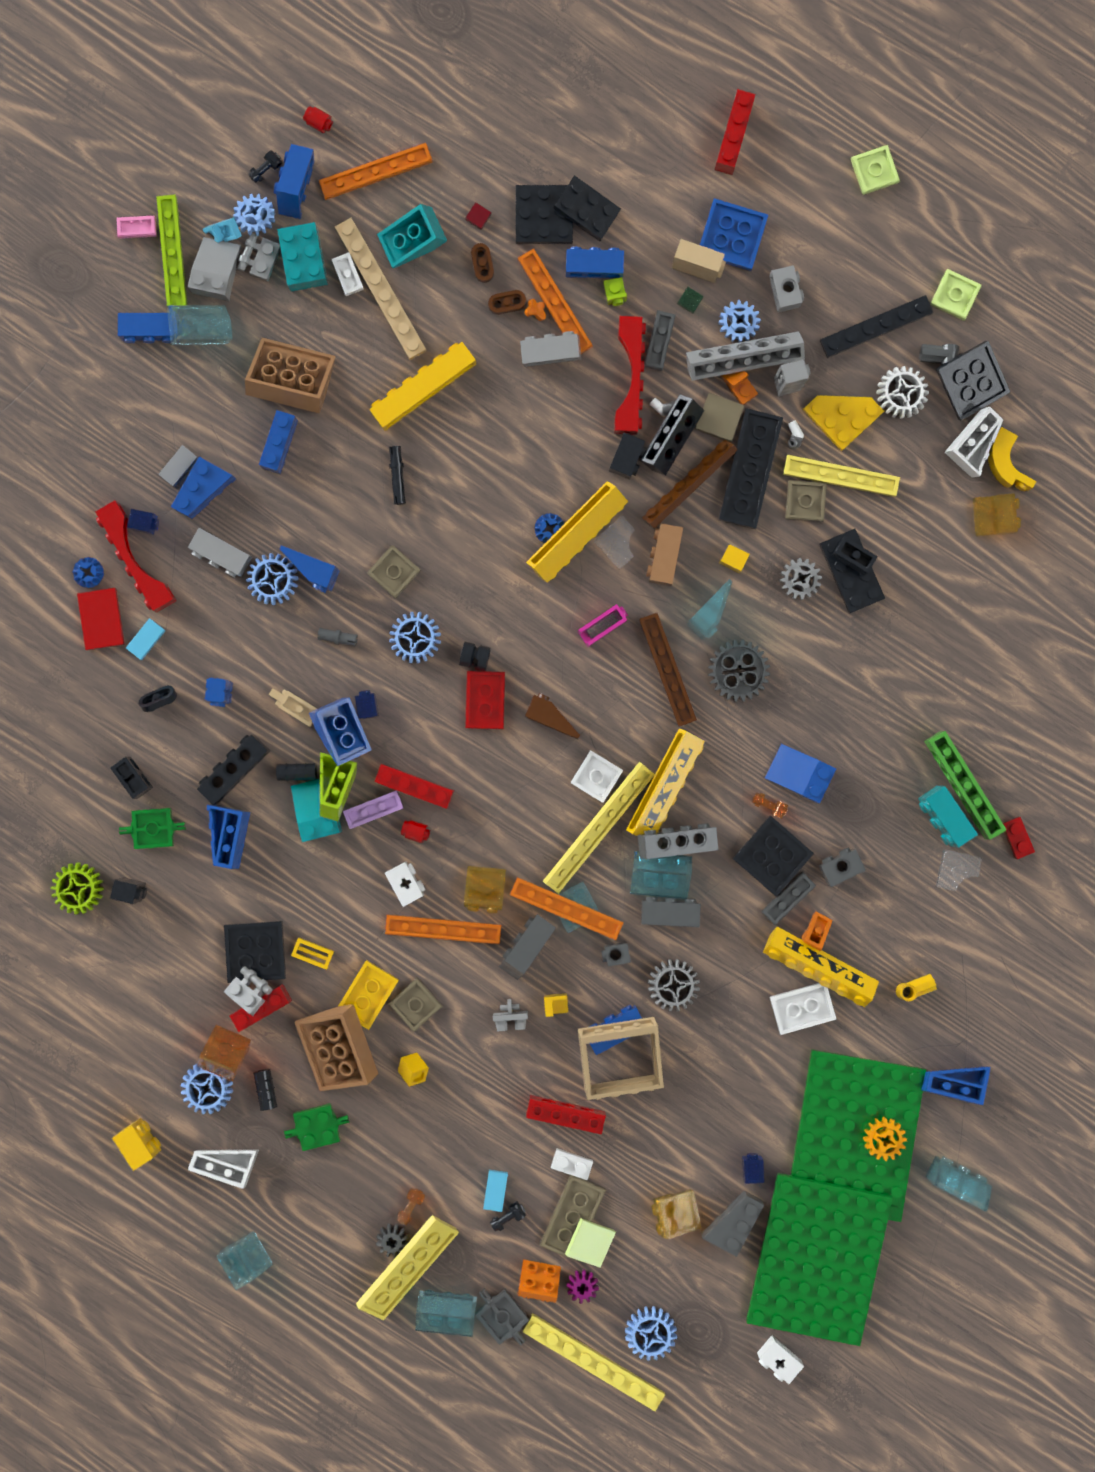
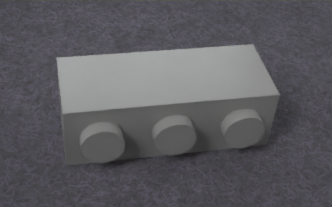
M573 331L563 332L562 336L546 334L544 338L536 339V336L525 337V340L520 341L522 364L525 367L582 360L580 339L578 334H574Z
M804 359L780 366L774 376L778 396L801 391L809 378L808 376H810L809 365L805 364Z
M198 528L188 546L192 550V555L199 559H202V557L209 559L208 564L217 569L219 566L225 568V573L234 578L236 575L243 576L253 558L201 528Z

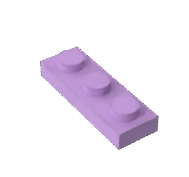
M396 790L345 810L343 813L349 829L401 810L404 807Z

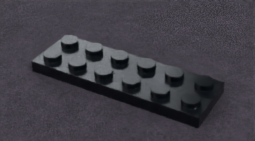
M746 408L736 446L738 450L734 454L719 521L752 529L757 528L783 417Z

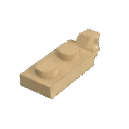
M272 688L269 695L277 700L275 704L278 708L312 727L313 723L309 713L316 710V707L290 691L283 690L281 693Z

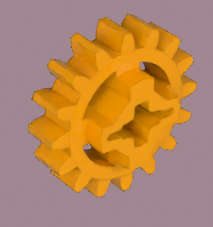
M885 1117L882 1118V1122L876 1118V1124L869 1123L871 1129L864 1130L868 1134V1136L863 1137V1140L868 1142L864 1146L866 1149H870L869 1153L871 1155L875 1154L878 1160L881 1156L884 1161H887L888 1156L894 1160V1154L901 1155L899 1149H905V1146L902 1144V1142L907 1141L902 1136L905 1134V1131L900 1129L901 1125L899 1123L894 1125L895 1121L892 1118L889 1122H887ZM893 1130H895L897 1134V1139L893 1137ZM886 1136H887L891 1141H889V1140H888V1141H887V1140L882 1141L879 1137H881V1138H882V1137H883V1138H886ZM873 1139L877 1141V1148H875L873 1145Z

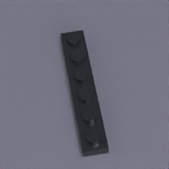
M925 295L822 338L820 343L826 357L829 358L932 315L933 310Z

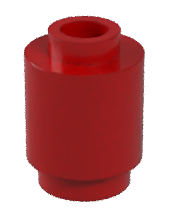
M309 106L304 113L303 120L306 121V124L321 133L329 131L333 125L332 116L317 107Z
M405 820L401 829V835L405 836L406 839L423 843L424 840H428L431 830L428 829L426 824Z

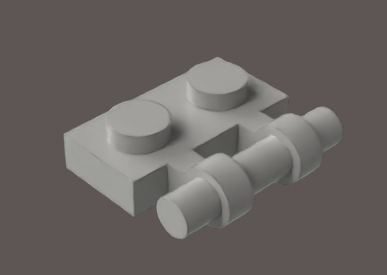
M252 233L249 239L245 241L244 245L246 247L238 259L239 265L237 269L244 272L246 266L251 267L250 275L269 281L281 250L280 244L263 238L261 244L256 243L258 236ZM252 250L257 251L254 260L250 259Z
M243 967L240 971L244 975L243 980L241 981L235 977L224 993L253 1016L265 1002L260 997L264 992L269 995L272 992V988L268 986L269 983L266 980L256 976L257 973ZM251 983L256 985L254 991L248 987Z

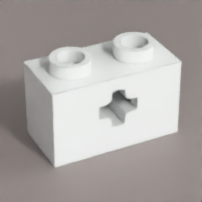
M407 861L385 872L403 907L425 895L423 893L425 891L421 880H416L414 876L416 871L411 863L408 864ZM403 878H405L406 880L410 879V888H408L407 886H402V883L404 882Z
M773 1335L757 1352L760 1364L766 1369L771 1368L774 1371L775 1377L781 1382L785 1380L790 1384L804 1367L802 1360Z

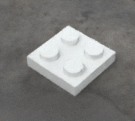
M590 750L570 783L603 803L623 770Z

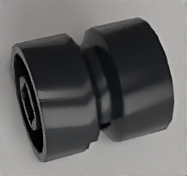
M464 642L459 665L468 668L474 666L477 670L486 671L491 647L482 645L476 647L474 643Z

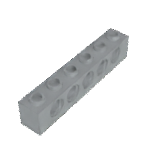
M798 331L686 352L687 368L693 381L802 359L805 360L804 341Z

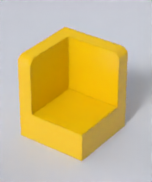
M728 545L719 564L740 573L750 554L733 545Z
M567 993L544 995L546 1017H551L553 1014L568 1013Z
M413 1053L401 1057L398 1072L410 1087L425 1082L429 1068L418 1053Z

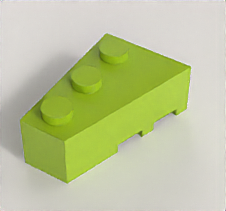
M320 752L321 817L339 821L356 777L357 762L348 761L337 766L331 755Z

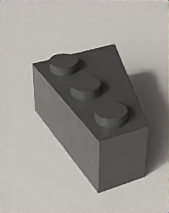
M538 914L534 918L530 917L524 925L526 929L523 934L519 932L513 941L515 945L512 949L508 948L502 956L504 960L499 967L516 980L525 974L556 929V927Z
M743 1191L720 1216H717L701 1232L702 1238L737 1257L764 1207L762 1200Z

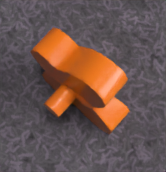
M534 298L529 300V306L525 310V315L527 317L534 315L538 321L544 320L546 318L543 309L545 307L544 302L537 303Z

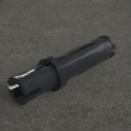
M390 446L389 469H391L394 505L406 504L401 446Z

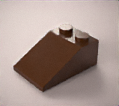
M541 693L538 696L533 695L525 714L526 718L577 740L579 739L580 735L555 705L549 701L550 697Z

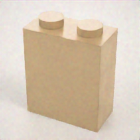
M681 239L672 268L715 283L717 277L721 278L726 261L723 258L725 254Z

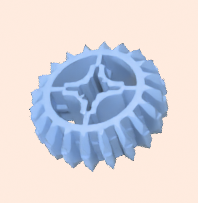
M272 553L269 554V559L262 555V562L256 558L255 561L258 565H250L254 571H247V574L252 576V578H247L246 581L253 583L248 586V589H255L251 595L253 597L258 595L257 600L259 602L264 598V604L268 605L270 599L272 605H276V599H278L280 604H283L282 597L289 600L290 597L287 594H295L291 588L298 587L293 581L299 580L298 576H293V574L297 573V569H291L294 564L292 562L287 564L288 558L286 557L281 560L280 554H277L275 559ZM271 565H280L285 569V572L275 573ZM265 567V576L258 581L259 573ZM271 574L274 577L277 576V578L274 579V585L271 582L268 583V580L271 579ZM287 577L286 586L280 592V583ZM271 586L275 594H265L261 591L260 587Z
M410 612L411 618L409 619L406 614H403L405 620L402 622L401 619L397 618V622L400 625L393 624L392 627L396 629V632L390 631L389 633L395 636V638L389 639L390 643H396V645L391 647L392 650L399 649L396 652V656H400L403 653L402 660L405 661L409 657V663H413V659L416 658V662L419 664L420 657H423L425 662L428 661L426 654L433 657L434 654L431 650H439L434 644H441L440 640L435 639V637H440L441 633L434 632L439 629V626L435 625L432 627L431 625L434 624L435 620L431 619L427 622L429 618L427 614L421 619V612H418L417 617L414 616V612ZM415 622L411 632H401L406 625ZM421 623L429 628L431 637L421 635ZM417 630V635L422 639L413 643V640L407 636H411ZM400 638L409 640L410 652L403 649ZM429 643L424 651L416 653L419 644Z
M210 1061L207 1066L205 1062H201L200 1067L195 1064L193 1066L194 1070L189 1069L187 1071L188 1075L183 1076L186 1082L181 1083V1087L186 1089L181 1091V1095H187L183 1099L184 1102L188 1100L191 1102L188 1104V1108H191L193 1105L196 1106L194 1112H197L200 1108L202 1114H205L207 1109L209 1114H212L214 1109L219 1112L221 1106L225 1107L227 1105L226 1101L231 1099L229 1094L233 1092V1089L228 1086L233 1085V1081H227L231 1077L230 1074L226 1076L223 1074L226 1068H223L221 1071L218 1070L220 1064L217 1063L213 1068V1062ZM199 1074H210L207 1080L195 1079ZM216 1078L221 1084L222 1091L215 1084ZM208 1082H210V1083H209V1086H210L209 1088H211V1089H210L208 1092L205 1093V1090H204L205 1087H203V1086H205ZM193 1085L199 1091L198 1098L194 1094ZM207 1096L219 1097L217 1101L204 1102Z
M645 1306V1312L642 1313L638 1309V1316L632 1314L631 1318L633 1321H627L629 1327L625 1328V1333L628 1334L625 1336V1339L629 1341L628 1347L633 1348L632 1352L634 1355L639 1352V1358L642 1359L646 1355V1359L649 1361L651 1356H654V1360L657 1361V1355L660 1354L664 1358V1351L670 1353L671 1349L669 1346H675L673 1340L677 1339V1334L674 1333L677 1331V1328L673 1325L674 1320L669 1319V1313L663 1314V1309L661 1308L656 1312L654 1306L651 1308V1311H648V1308ZM647 1320H652L649 1324H643ZM659 1322L665 1326L667 1330L666 1336L658 1331ZM654 1330V1334H651L648 1337V1333H651ZM636 1331L644 1336L643 1345L636 1339ZM653 1343H660L657 1346L650 1347Z

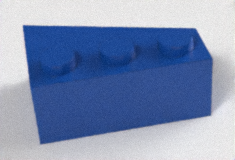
M291 144L289 151L285 152L284 167L281 166L279 182H276L274 186V194L277 196L278 213L280 215L301 219L300 204L301 201L305 202L306 199L304 192L306 185L310 183L315 162L314 149Z
M198 457L171 507L193 519L210 504V501L217 495H220L230 483H233L236 478L203 458Z
M207 805L210 819L209 829H211L213 865L228 869H239L250 812L218 805Z
M991 1067L926 1071L921 1091L976 1105H983Z

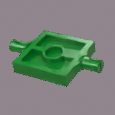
M171 808L131 811V825L119 827V830L127 831H121L119 834H131L134 849L174 846V832L186 830V827H178L185 826L186 823H174Z
M331 1103L294 1112L295 1129L284 1131L286 1139L297 1136L300 1140L302 1151L338 1143L341 1140L338 1131L339 1125L350 1123L349 1116L337 1118Z

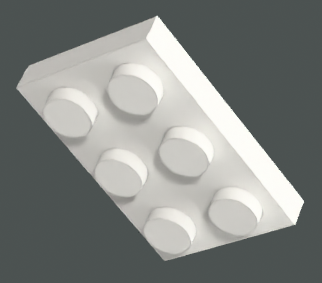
M819 983L770 997L780 1035L836 1020L828 988L821 986Z

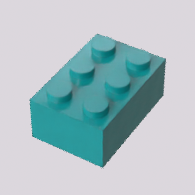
M316 223L277 229L287 285L290 291L328 285Z
M935 786L918 798L920 801L919 807L931 817L929 820L931 825L935 829H939L942 834L940 837L946 845L949 844L952 847L959 848L978 835L946 786Z

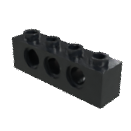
M679 395L642 456L641 461L652 471L666 476L705 410L692 398Z
M246 735L239 742L241 745L236 750L233 748L226 755L227 759L223 763L219 762L212 769L214 772L209 777L206 775L199 782L200 786L197 790L212 805H217L270 752L255 735ZM246 749L251 754L248 760L242 758V752ZM231 763L237 766V771L234 774H231L228 770ZM217 777L223 779V785L220 788L215 785Z

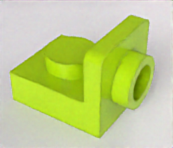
M622 277L603 282L608 305L620 306L627 301V293H625Z

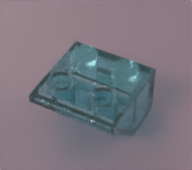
M255 1231L223 1248L216 1256L235 1290L253 1281L273 1265Z

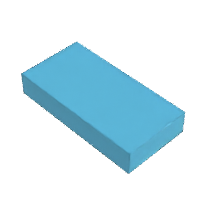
M149 618L126 649L140 660H143L166 630Z
M489 1169L483 1209L502 1212L508 1172Z

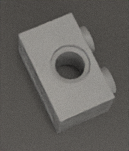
M794 265L771 270L769 278L777 312L800 308L803 303L802 301H804V293L802 289H799L798 282H800L799 272L795 271ZM783 286H790L792 292L784 291Z

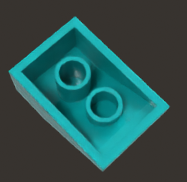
M423 204L418 205L377 234L392 268L399 267L432 252L447 242V238L433 208Z
M320 779L291 786L302 842L342 832L340 821L320 816Z

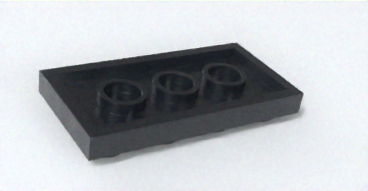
M852 529L819 544L849 614L885 599L872 567L866 575H862L831 556L843 537H847L863 547L856 529Z

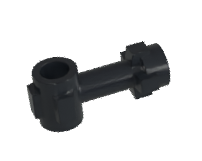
M270 150L264 156L266 161L259 168L255 169L253 167L250 169L248 176L254 183L261 182L263 180L262 175L272 167L276 170L282 164L281 157L276 152L274 153Z
M516 1201L508 1207L510 1212L500 1218L497 1216L493 1217L490 1224L494 1231L503 1230V1225L513 1218L516 1221L522 1220L526 1216L523 1205Z

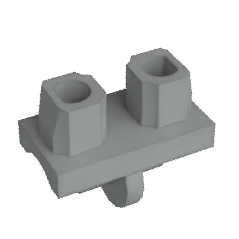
M507 999V1005H500V1011L508 1012L493 1013V1022L495 1021L497 1031H507L508 1020H515V1030H524L526 1019H528V1011L512 1012V1010H520L519 1004H512L511 999Z

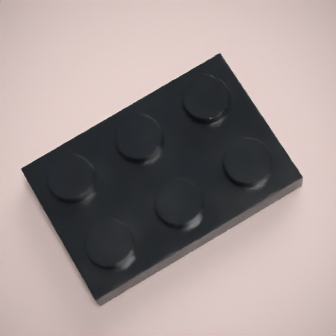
M575 175L553 207V209L598 241L602 240L621 210L620 207Z

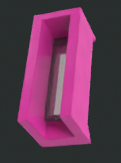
M616 604L580 628L578 634L586 646L590 647L627 621L626 617L628 615L622 606L618 607Z

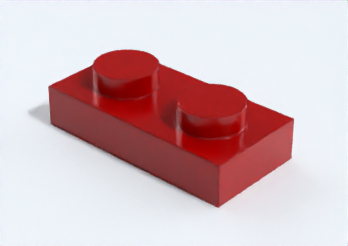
M1018 816L1003 823L1007 829L1004 833L1015 859H1020L1035 852L1021 817Z

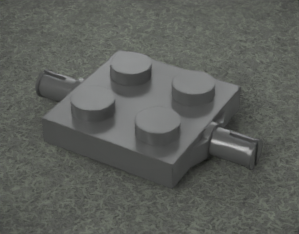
M484 1288L479 1292V1295L483 1298L485 1304L475 1312L476 1317L499 1345L512 1337L515 1338L519 1345H522V1342L524 1343L526 1339L519 1331L522 1326L529 1322L530 1318L506 1288L493 1297Z

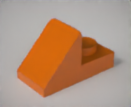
M741 371L720 375L740 404L745 405L758 395V392L748 380L749 375L747 372Z
M815 912L812 915L807 930L801 936L802 941L821 951L833 920Z

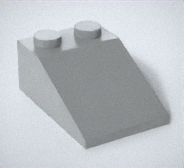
M203 237L188 283V288L192 294L229 301L241 245L225 241L217 243L215 239Z

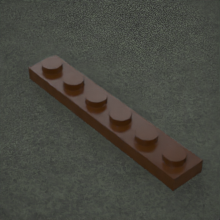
M727 440L720 442L709 455L705 456L695 468L688 472L685 478L676 483L668 494L664 495L654 507L650 508L642 519L655 529L738 450L735 445Z
M658 613L640 618L641 627L678 727L696 721V716Z

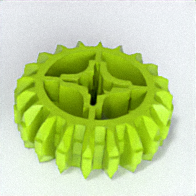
M78 862L75 866L71 863L68 864V868L62 867V873L56 872V876L59 879H52L56 886H52L50 889L56 890L52 897L58 898L55 904L62 903L60 906L61 910L67 907V913L73 911L75 915H78L80 911L82 914L87 913V909L91 911L94 909L93 905L99 904L96 898L101 899L103 897L98 892L103 891L104 887H99L103 880H97L100 873L93 874L95 871L94 867L88 870V864H84L81 867V863ZM77 873L84 875L89 880V882L85 883L81 881L80 876L78 877ZM70 876L69 887L64 889V883L66 879ZM76 886H85L84 888H80L81 890L79 891H70L71 889H74V887ZM91 888V894L88 900L85 902V892L87 889ZM66 895H72L78 904L71 902Z

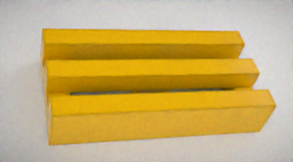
M299 937L291 956L327 970L334 951ZM300 943H302L314 949L325 952L329 955L327 957L325 955H322L320 953H317L315 951H312L299 945ZM297 950L303 951L320 959L326 960V962L324 964L317 960L297 953Z

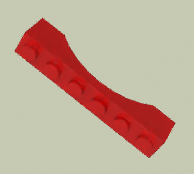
M619 316L618 340L629 357L632 379L628 395L615 413L614 434L626 433L637 435L638 429H642V418H639V410L643 408V399H639L640 391L643 392L644 380H640V372L644 373V361H641V353L645 354V342H642V335L646 333V323H642L643 317Z
M114 500L95 511L98 516L96 518L97 523L107 531L105 535L107 540L117 548L115 553L120 561L124 560L127 566L125 567L127 574L130 577H134L136 581L134 585L137 591L145 596L146 600H144L147 608L158 613L175 603L177 600L169 586L149 576L136 562L128 541L129 518L120 503Z

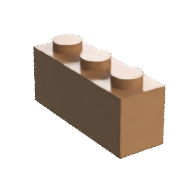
M661 523L659 528H655L653 539L657 540L656 547L652 546L650 558H653L652 566L648 565L646 574L647 577H650L649 582L672 586L683 527Z

